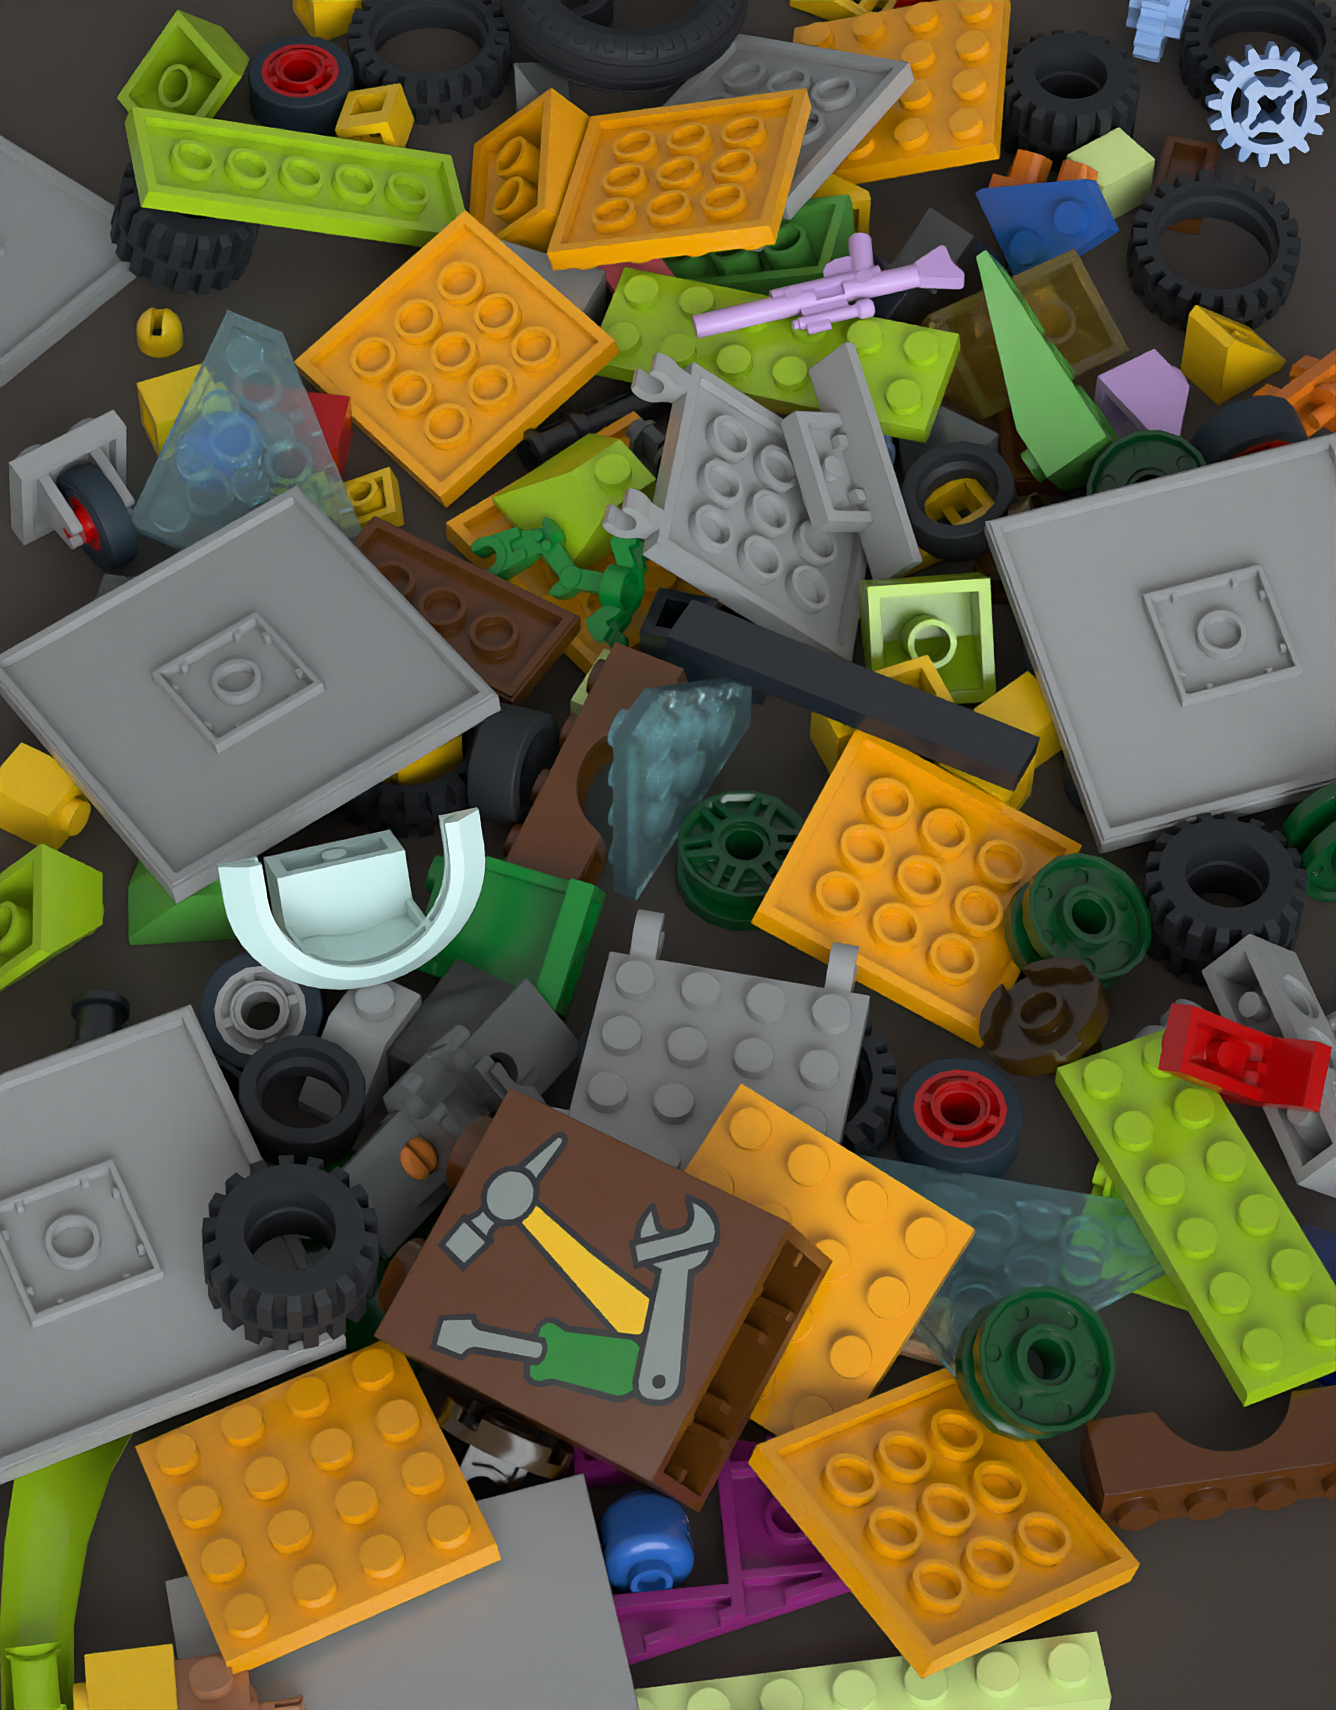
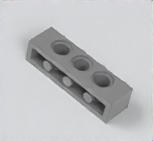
M1248 934L1203 969L1202 974L1222 1017L1273 1037L1313 1040L1332 1047L1319 1113L1263 1107L1297 1185L1336 1198V1038L1296 953Z

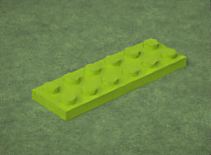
M131 106L125 120L140 205L144 208L424 247L444 229L446 224L451 223L465 210L451 155Z
M624 267L601 328L616 341L620 353L596 374L597 376L632 383L634 371L638 368L644 370L647 374L650 373L653 356L658 352L672 358L681 369L695 362L771 412L790 415L794 411L821 412L808 370L845 342L854 343L883 435L927 444L961 348L959 334L877 317L865 319L855 317L831 323V330L808 335L806 329H793L792 321L801 317V315L697 339L693 330L691 316L770 297Z
M1165 1029L1058 1067L1055 1078L1056 1086L1243 1406L1246 1407L1335 1372L1336 1285L1219 1093L1158 1070L1162 1051L1161 1042Z

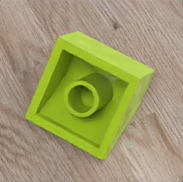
M976 572L858 581L861 638L867 669L877 671L928 654L953 698V703L984 702L996 694L991 585L989 577Z

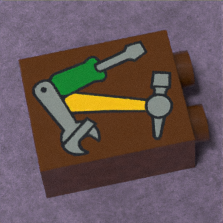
M510 1088L494 1118L489 1116L477 1118L465 1128L456 1141L446 1170L447 1185L453 1192L427 1240L423 1238L410 1240L398 1250L390 1261L379 1289V1305L386 1314L374 1336L435 1375L699 1513L833 1261L791 1223Z

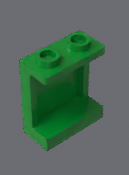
M439 854L433 859L427 875L426 891L430 892L431 896L425 917H427L434 906L443 881L445 860L444 856ZM485 856V872L481 892L467 922L443 950L415 970L505 998L521 980L527 978L556 1014L568 1018L607 894L596 885L573 878H570L569 881Z

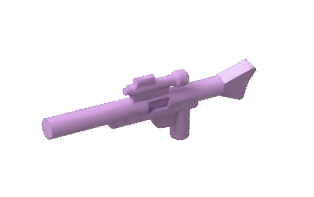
M855 233L848 239L849 256L827 263L823 270V278L770 290V298L691 316L693 330L696 338L699 339L801 315L797 320L792 321L793 329H806L808 335L831 330V323L855 317L860 319L873 317L875 307L873 301L869 298L916 287L961 289L964 287V272L950 259L948 251L943 245L938 246L914 262V264L881 271L879 265L874 266L871 237L866 233ZM856 302L854 305H850V306H849V304H848V303Z

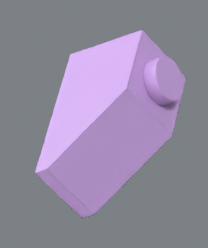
M1153 349L1097 376L1094 404L1097 403L1120 438L1135 431L1163 430L1181 436L1190 385L1187 383L1184 374L1177 367L1171 366Z

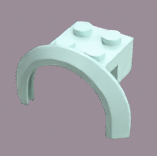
M475 807L439 815L445 860L444 876L439 895L427 917H425L412 899L405 850L390 830L263 857L273 916L267 899L262 864L258 862L257 856L218 864L217 869L223 903L232 930L242 946L261 965L287 980L305 986L338 990L357 989L374 986L403 976L422 966L443 950L460 932L477 903L485 872V850L479 809Z

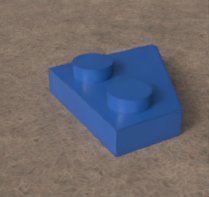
M1078 179L982 188L975 193L1017 285L1022 289L1031 290L1120 231L1095 180Z

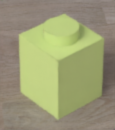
M1119 127L1067 155L1066 160L1084 163L1098 171L1097 184L1114 219L1141 205L1151 191L1155 159Z

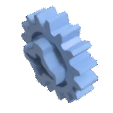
M1130 0L1126 28L1137 30L1132 55L1136 58L1159 63L1168 37L1180 40L1191 0Z
M1268 41L1263 55H1258L1252 45L1249 44L1245 46L1246 60L1241 63L1231 56L1225 58L1226 64L1231 70L1227 76L1221 74L1212 75L1211 80L1220 89L1219 94L1205 96V103L1208 107L1218 110L1219 113L1212 115L1207 119L1211 130L1225 128L1217 141L1223 149H1227L1237 143L1235 156L1239 161L1244 162L1251 152H1254L1259 166L1266 167L1270 154L1276 153L1282 163L1287 164L1289 163L1290 156L1288 149L1296 146L1300 151L1306 153L1310 149L1304 139L1305 135L1308 132L1316 135L1323 133L1324 130L1315 120V116L1329 113L1330 107L1325 101L1316 99V96L1325 92L1328 87L1323 79L1310 80L1318 69L1311 59L1304 61L1299 66L1297 65L1300 58V52L1297 48L1291 46L1282 57L1279 56V49L1274 41ZM1263 69L1283 70L1275 77L1256 76L1254 73ZM1239 87L1242 91L1241 105L1233 112L1234 117L1232 118L1231 102L1235 90ZM1302 91L1303 108L1296 122L1293 119L1294 102L1302 96L1300 93ZM1265 94L1268 98L1274 100L1277 106L1270 114L1266 110L1261 109L1257 102ZM1260 132H1276L1280 135L1272 139L1254 138Z

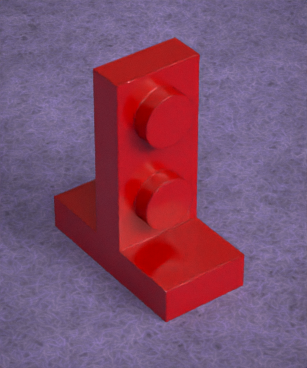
M1171 1003L1167 1027L1161 1042L1162 1051L1158 1070L1216 1091L1225 1103L1319 1113L1332 1050L1331 1046L1313 1040L1273 1037L1197 1006Z

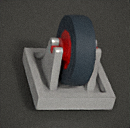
M114 409L95 419L86 418L79 421L68 433L44 445H32L23 450L16 459L9 462L11 529L24 546L55 530L71 549L81 546L90 559L104 571L119 568L137 557L139 545L137 533L132 522L135 514L131 508L135 501L126 487V425Z

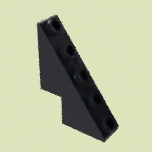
M929 208L892 265L873 253L874 266L879 265L881 271L914 264V262L938 246L943 245L946 247L950 259L964 272V287L961 289L916 287L869 298L873 301L875 307L873 317L934 329L983 289L976 256L987 250L1005 270L1009 265L1005 259L975 236L934 209ZM852 302V303H848V304H849V306H850V305H854L856 302Z

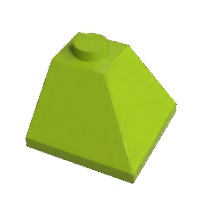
M177 10L119 93L117 99L128 112L131 106L213 119L243 76L250 58L221 26Z
M589 433L493 496L492 499L493 504L513 527L518 526L524 531L543 528L542 522L544 517L555 520L565 533L566 542L564 546L579 568L587 569L613 552L610 540L614 535L610 534L602 526L606 506L611 503L621 510L625 491L629 488L642 492L653 503L657 479L621 439ZM541 557V558L543 559V561H544V562L550 567V569L555 573V571L553 570V568L551 567V565L549 564V562L547 561V559H546L545 557Z
M41 843L0 873V992L61 955L103 925L102 872Z

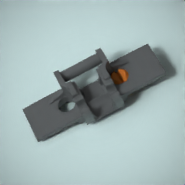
M527 978L521 980L471 1033L462 1025H454L434 1042L383 1095L388 1115L380 1122L382 1126L341 1168L350 1174V1188L361 1184L368 1194L369 1208H375L378 1219L379 1254L383 1259L389 1258L451 1193L446 1181L447 1164L452 1149L465 1128L479 1117L488 1116L493 1111L496 1114L510 1088L547 1105L541 1095L579 1055V1041ZM490 1056L497 1057L499 1060H501L505 1065L507 1072L499 1062L495 1063Z

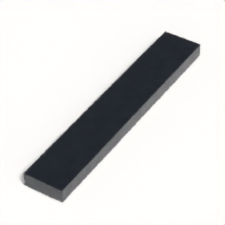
M693 599L666 638L665 653L1012 792L1016 789L1037 751L1040 739L1038 736Z

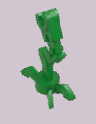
M547 517L543 518V528L524 531L517 526L490 536H483L470 546L472 553L482 559L496 554L495 563L486 571L506 581L534 565L535 561L541 557H545L559 577V581L549 590V595L557 600L573 598L580 592L599 595L601 608L585 619L590 635L600 644L607 642L611 648L615 642L629 647V639L623 632L630 625L632 614L640 607L644 596V575L647 571V557L642 555L645 540L640 542V538L626 539L613 536L610 544L616 563L609 565L604 573L579 568L564 546L566 542L564 531L555 520Z

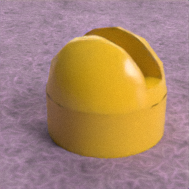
M153 307L147 309L139 317L136 326L137 343L139 349L144 354L154 358H165L174 355L182 348L184 343L182 323L178 315L171 309L156 310ZM162 328L161 336L152 335L153 330Z

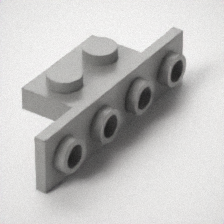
M845 342L808 370L821 412L794 411L780 421L813 531L858 532L873 580L899 578L923 561L855 344Z

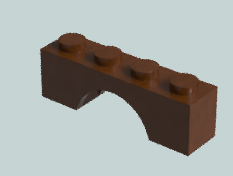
M617 642L614 643L607 659H599L593 666L586 685L588 696L579 714L572 713L566 720L559 737V748L561 750L552 768H544L537 777L531 794L533 806L524 824L517 823L507 837L503 850L505 862L569 881L570 878L593 885L597 884L610 855L601 834L587 820L586 803L590 787L601 769L620 754L642 747H665L691 694L683 668Z
M1336 1385L1292 1391L1285 1419L1280 1427L1263 1442L1237 1451H1215L1193 1445L1172 1432L1155 1411L1085 1422L1080 1459L1093 1509L1109 1528L1119 1526L1121 1529L1132 1531L1147 1528L1158 1520L1185 1516L1193 1520H1209L1224 1514L1227 1510L1254 1506L1262 1510H1278L1291 1505L1296 1500L1323 1496L1330 1500H1336Z

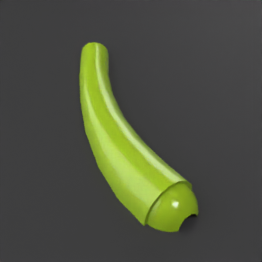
M133 1433L14 1479L4 1547L0 1610L2 1710H74V1621L87 1544L110 1475Z

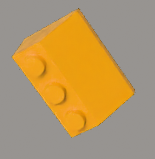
M550 88L477 141L473 149L469 214L498 239L547 253L590 116L553 88Z

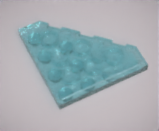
M227 310L131 514L135 531L182 551L297 485L352 542L362 529L306 389L292 359L283 332Z
M728 677L649 687L643 689L630 710L623 708L618 712L608 734V745L613 747V763L608 775V785L613 787V803L608 815V824L613 826V842L608 854V862L613 864V892L633 901L638 899L677 839L686 814L701 802L751 725L752 687Z
M857 1155L968 1224L976 1231L914 1330L956 1380L955 1355L961 1333L978 1310L1025 1287L1054 1286L1079 1296L1096 1312L1166 1274L1124 1200Z

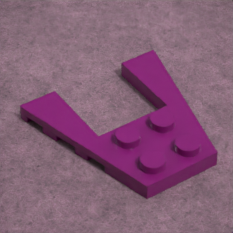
M766 1436V1441L775 1437ZM737 1440L717 1478L728 1584L613 1595L629 1665L851 1592L748 1464L756 1445L760 1443ZM573 1447L575 1451V1476L583 1474L587 1488L641 1483Z

